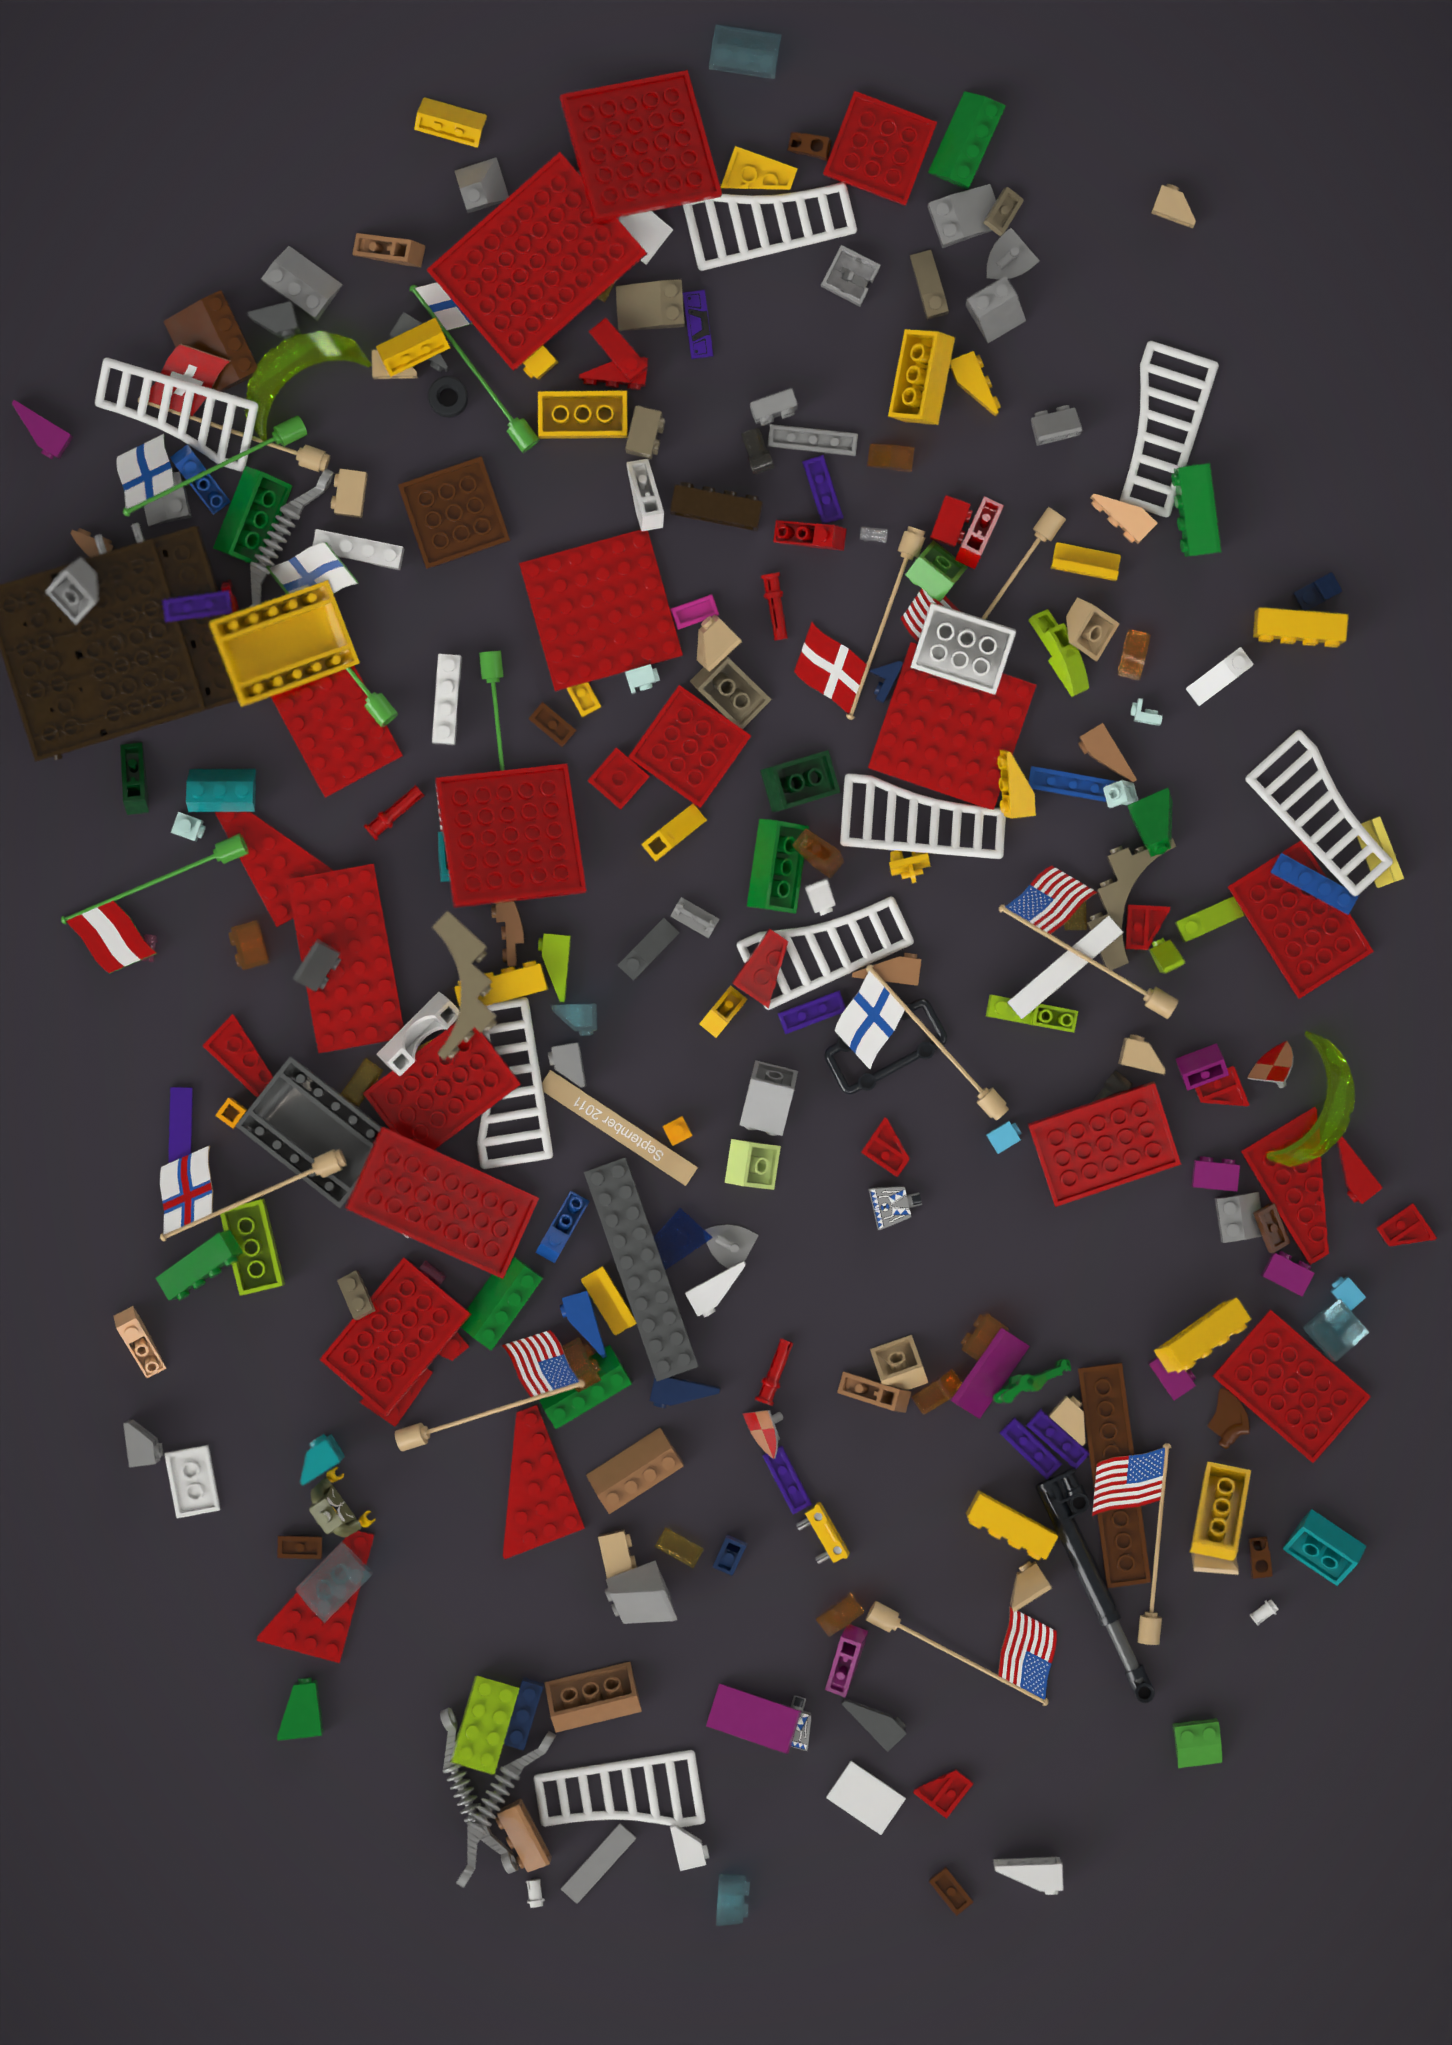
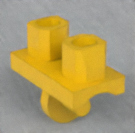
M902 851L890 852L891 862H889L892 876L901 874L902 879L911 877L912 883H916L915 876L922 875L923 868L931 867L928 853L911 852L912 857L904 858Z

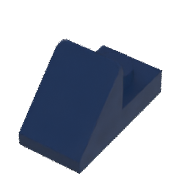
M1333 572L1294 592L1293 595L1302 611H1308L1341 593L1342 589Z
M897 661L870 670V673L885 680L884 683L879 681L874 691V694L877 695V701L884 703L903 662Z
M726 1535L712 1567L733 1576L748 1543Z

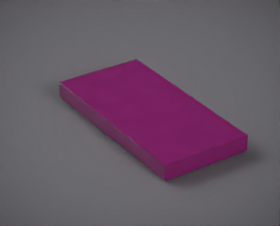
M1001 1327L951 1401L980 1419L992 1402L993 1395L1001 1389L1030 1346Z
M719 1684L706 1726L789 1754L802 1711L724 1684Z

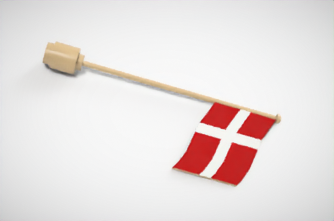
M908 526L907 531H904L897 550L901 552L900 556L904 560L867 664L849 648L825 635L811 622L794 672L802 681L832 699L848 713L846 717L849 720L854 719L853 714L908 559L913 561L914 557H919L925 541V532Z

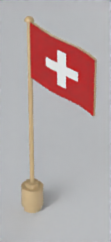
M180 344L168 357L161 374L212 389L219 373L230 360ZM155 382L150 390L148 405L160 409L165 384ZM173 387L168 412L181 416L186 390ZM194 393L189 419L202 422V418L193 415L206 400V396ZM213 422L210 423L211 427L220 430L223 429L222 425ZM231 429L232 434L243 437V432ZM252 436L253 441L259 443L266 441L264 439ZM275 443L267 445L297 455L296 460L299 461V466L316 472L327 469L330 461V455L326 454V451L309 445H305L304 448L300 447L298 451Z

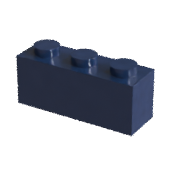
M523 1677L504 1745L524 1751L544 1683Z

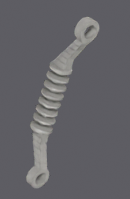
M325 469L316 487L283 507L281 506L280 511L284 516L276 515L275 518L280 523L271 524L276 531H268L267 534L271 537V540L263 539L267 547L259 546L258 548L263 555L255 554L254 557L259 562L250 563L252 605L249 608L261 604L262 584L266 576L270 574L266 566L273 567L275 565L270 558L278 559L279 556L274 551L283 550L279 542L287 543L283 534L290 536L291 532L287 527L295 528L296 526L291 520H299L304 506L325 493L333 480L334 472Z
M446 1708L440 1711L441 1721L448 1731L443 1773H451L446 1780L455 1782L450 1786V1789H458V1792L453 1796L454 1798H462L457 1803V1806L465 1805V1808L460 1811L461 1814L468 1813L464 1822H475L476 1820L472 1814L480 1815V1811L477 1812L476 1807L481 1806V1803H473L478 1796L469 1794L474 1790V1787H466L471 1780L470 1778H462L467 1773V1770L459 1771V1768L462 1766L450 1762L458 1736V1722L453 1710ZM483 1825L487 1833L480 1840L501 1855L503 1867L508 1874L518 1871V1862L514 1853L492 1834L489 1826Z
M548 1731L538 1749L504 1767L501 1766L500 1770L504 1775L495 1776L499 1784L491 1783L490 1785L494 1788V1792L487 1790L486 1793L490 1798L481 1799L485 1807L477 1806L476 1808L480 1811V1815L473 1813L472 1816L476 1821H468L466 1823L468 1825L467 1866L456 1884L464 1888L473 1874L477 1856V1844L481 1837L487 1833L483 1825L491 1827V1823L487 1819H495L496 1816L492 1811L501 1810L497 1802L505 1804V1800L501 1796H509L510 1793L506 1788L515 1787L511 1779L519 1781V1775L523 1768L545 1755L556 1734Z

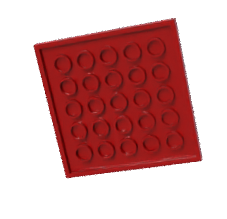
M688 70L561 94L560 101L594 222L722 196Z
M640 529L519 563L555 692L649 664L653 665L683 656L648 530L641 532Z
M910 642L868 768L994 810L1001 791L999 788L1001 769L998 767V756H1000V750L1011 752L1013 755L1036 684L1002 673L996 694L994 695L911 668L918 644Z
M568 764L436 778L454 908L586 893Z

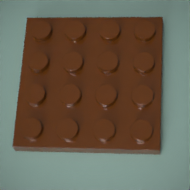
M482 456L398 485L426 569L510 541Z

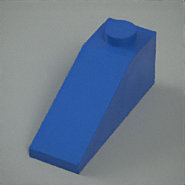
M588 1291L562 1298L563 1304L560 1305V1310L563 1318L567 1317L568 1321L602 1358L607 1357Z

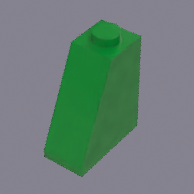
M1163 789L1127 805L1131 819L1150 857L1161 855L1171 849L1173 801L1169 789Z
M311 1677L300 1678L293 1685L277 1735L278 1741L322 1736L323 1725L317 1680L312 1681Z

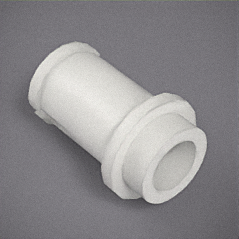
M1272 1599L1269 1601L1265 1600L1264 1605L1249 1614L1258 1626L1272 1614H1277L1276 1612L1279 1609Z
M540 1879L526 1881L529 1895L527 1903L530 1904V1908L541 1907L545 1901L542 1898Z

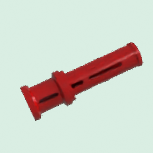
M780 572L761 575L765 587L764 598L768 599L774 641L788 639L781 601L784 593L780 588Z
M415 785L385 812H379L372 822L363 825L364 828L377 841L381 833L387 828L391 829L392 825H394L393 822L425 795Z
M780 1338L769 1372L762 1379L761 1382L763 1384L755 1400L770 1406L774 1405L772 1401L776 1390L780 1389L779 1380L794 1343Z

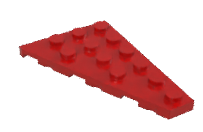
M215 812L228 838L239 833L243 836L249 854L240 857V860L276 927L293 919L286 879L334 871L252 812Z
M1312 1107L1240 1151L1271 1203H1275L1279 1216L1309 1265L1329 1254L1317 1109Z

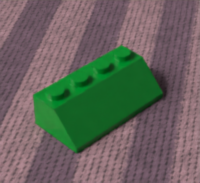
M964 91L928 173L965 190H969L1006 105L986 96Z
M1210 463L1175 468L1171 479L1173 486H1176L1177 492L1174 502L1175 507L1179 508L1180 517L1177 518V525L1179 531L1182 530L1183 539L1180 540L1182 553H1185V557L1221 552Z
M245 466L213 549L249 564L251 562L258 563L259 561L254 555H263L258 548L259 546L267 547L263 542L264 538L271 540L267 532H275L271 524H278L279 521L275 517L276 515H282L280 508L286 505L293 485L262 471Z
M759 819L747 901L748 907L796 914L809 826Z
M513 1256L503 1279L492 1274L467 1308L471 1316L461 1328L492 1351L544 1277Z
M611 1345L605 1347L607 1357L602 1358L596 1352L571 1367L577 1378L585 1382L583 1388L576 1387L539 1399L555 1429L632 1384V1380Z

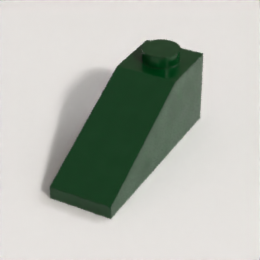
M143 743L120 745L123 803L127 815L149 813Z

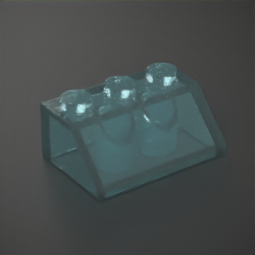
M716 25L709 69L775 79L782 35Z
M341 1542L295 1590L308 1607L325 1623L372 1576L373 1572Z

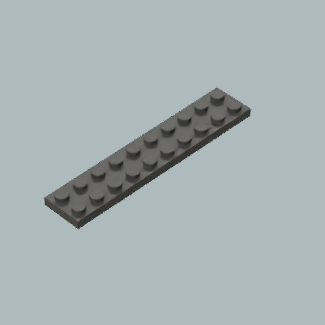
M622 1158L584 1172L656 1381L658 1382L699 1367L627 1159Z

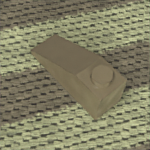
M928 250L910 255L926 319L929 320L947 315L949 309L932 251Z

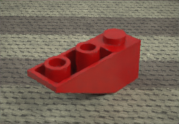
M640 357L648 368V358ZM613 361L579 374V380L584 381L583 384L596 386L597 382L606 383L605 386L611 388H619V384L628 385L627 389L641 390V387H646L647 371L630 383Z
M776 520L773 542L844 551L847 529L836 525Z

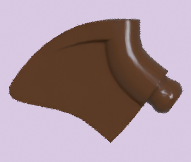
M1221 1388L1218 1394L1215 1415L1207 1426L1222 1437L1219 1440V1445L1229 1449L1230 1445L1234 1444L1240 1435L1250 1434V1423L1247 1412L1241 1402L1231 1392Z

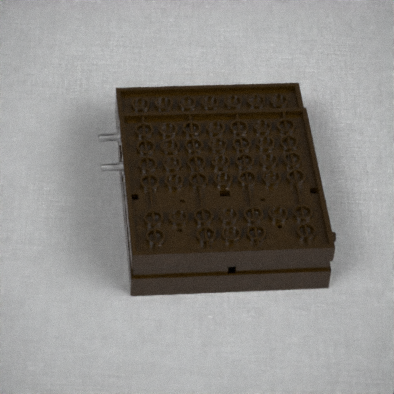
M135 523L132 525V529L137 543L110 552L106 551L102 535H96L94 538L100 555L83 560L96 573L98 602L77 624L45 592L60 574L73 563L0 585V651L35 762L54 757V760L62 759V754L239 700L209 622L223 618L226 615L165 622L162 600L219 592L199 526H193L144 541L140 525Z

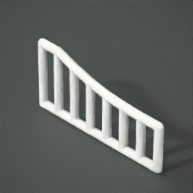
M843 182L777 195L722 194L719 198L683 205L697 266L701 271L852 235L857 232L847 185ZM839 192L847 227L834 229L826 195ZM818 197L826 232L813 235L804 199ZM714 201L728 203L740 253L726 254ZM796 201L804 237L791 240L783 203ZM705 202L718 254V258L705 261L692 205ZM737 203L751 204L761 244L760 248L748 250ZM760 204H774L783 242L770 245Z
M1155 341L1147 342L1140 363L1141 389L1138 433L1128 475L1120 497L1121 502L1141 507L1147 512L1163 517L1171 515L1174 497L1177 495L1176 486H1173L1172 483L1171 486L1137 476L1139 464L1143 463L1174 473L1175 468L1186 467L1219 367L1218 362ZM1156 351L1209 368L1205 381L1151 364L1153 352ZM1149 373L1202 389L1198 402L1150 387ZM1149 396L1195 410L1191 423L1149 410ZM1148 419L1188 431L1185 443L1182 444L1146 432ZM1145 441L1181 452L1178 464L1175 465L1142 454ZM1136 484L1167 494L1164 507L1130 497L1133 485Z
M111 358L103 359L95 398V405L97 407L159 428L182 440L217 464L228 460L226 453L236 406L249 409L240 453L250 449L259 407L257 402ZM110 368L123 371L117 403L104 400ZM131 374L144 378L137 410L125 406ZM152 380L165 384L158 419L146 414ZM173 387L186 390L178 428L166 423ZM194 393L207 397L198 440L186 433ZM215 399L228 403L217 453L206 446ZM248 455L224 467L242 472L247 464Z
M1296 730L1246 776V782L1353 896H1358L1392 865V858L1377 844L1348 808L1338 792L1317 746L1302 730ZM1299 740L1306 747L1307 751L1270 785L1264 788L1257 778ZM1313 757L1318 771L1283 803L1279 804L1272 794ZM1323 779L1328 791L1295 821L1288 814L1287 810ZM1333 799L1339 811L1310 837L1303 830L1302 826ZM1346 818L1352 829L1325 853L1317 845V842L1340 821ZM1359 835L1367 846L1340 869L1332 859ZM1374 852L1382 862L1355 885L1347 875Z
M850 773L845 775L840 836L842 846L1001 859L1003 857L1006 817L1001 812L1000 807H995L992 810L978 805L939 800L908 791L872 775ZM853 783L866 784L863 839L849 838ZM875 786L888 791L885 841L871 839ZM897 795L909 800L907 842L893 841ZM918 803L931 806L929 844L916 843ZM940 809L953 811L951 846L938 845ZM962 812L975 814L973 848L960 847ZM984 815L997 816L995 850L982 849Z
M892 896L868 907L827 922L806 927L774 930L778 935L789 941L786 949L803 985L790 990L780 968L776 980L782 995L771 999L769 1009L767 1007L765 1009L775 1008L914 943L913 937L895 898ZM887 907L890 908L903 937L902 940L891 944L877 914L878 911ZM869 916L883 946V949L872 954L857 923V920ZM846 924L849 925L863 958L852 963L836 931L837 927ZM767 931L758 932L737 942V948L744 963L750 957L747 947L760 942ZM828 932L843 967L832 972L830 971L814 933ZM805 935L823 976L812 981L810 980L791 937Z
M526 997L488 1005L487 1007L491 1011L521 1007L523 1020L495 1024L489 1032L484 1030L483 1033L491 1042L490 1034L518 1029L525 1030L526 1042L496 1046L494 1048L500 1055L528 1050L529 1064L511 1066L509 1068L515 1075L531 1072L533 1085L516 1088L503 1099L535 1094L537 1107L491 1115L490 1108L481 1115L477 1138L480 1167L482 1169L551 1159L553 1157L529 1000ZM534 1116L539 1118L540 1129L486 1138L488 1124ZM542 1138L544 1151L488 1160L487 1146Z
M693 1750L553 1771L534 1776L540 1822L544 1827L572 1822L613 1819L643 1821L668 1826L676 1825L681 1828L704 1824L706 1820L696 1756ZM687 1760L696 1816L683 1818L674 1761ZM661 1763L666 1765L674 1818L660 1816L652 1765ZM644 1767L651 1814L637 1812L630 1768ZM622 1770L628 1811L614 1810L609 1772ZM600 1773L606 1811L592 1812L587 1775ZM578 1777L584 1812L570 1814L565 1779ZM556 1780L562 1815L549 1817L543 1782Z

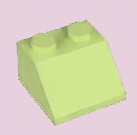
M731 1139L725 1183L774 1190L781 1146Z

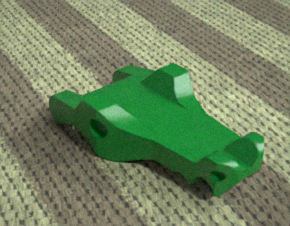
M1060 1359L1056 1361L1055 1367L1041 1373L1010 1377L1008 1385L993 1395L994 1402L1010 1403L1021 1391H1039L1049 1379L1058 1375L1062 1376L1063 1370L1071 1371L1070 1361L1068 1359Z

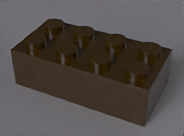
M680 482V485H675L670 508L671 515L758 532L763 501H759L758 496L746 495L745 498L737 497V493L724 490V494L717 493L715 488L702 486L701 490L694 488V484Z

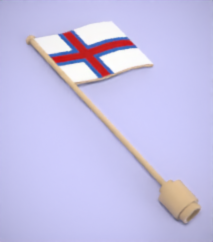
M210 1146L202 1148L161 1167L160 1189L164 1208V1233L160 1235V1239L166 1241L168 1237L314 1172L317 1176L321 1175L322 1178H325L343 1170V1167L347 1165L346 1159L340 1149L328 1151L314 1158L315 1163H312V1169L213 1213V1187L209 1168Z

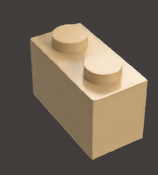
M340 469L339 474H335L334 487H337L336 496H332L331 509H334L336 515L362 518L368 476L366 472Z
M625 1529L598 1535L607 1579L637 1568L635 1556H630L629 1547H632L630 1534H625Z

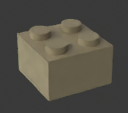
M635 406L625 448L627 454L652 459L653 454L658 455L660 440L657 437L658 433L663 434L666 422L665 418H662L661 411Z

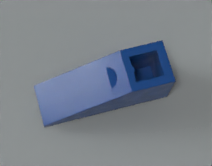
M188 444L170 457L186 480L207 470ZM210 473L189 483L213 515L231 502Z
M570 1191L536 1253L555 1263L590 1201Z

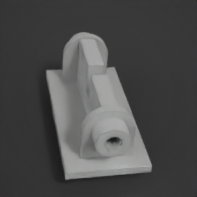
M682 897L671 914L672 918L707 938L710 937L719 921L717 917Z

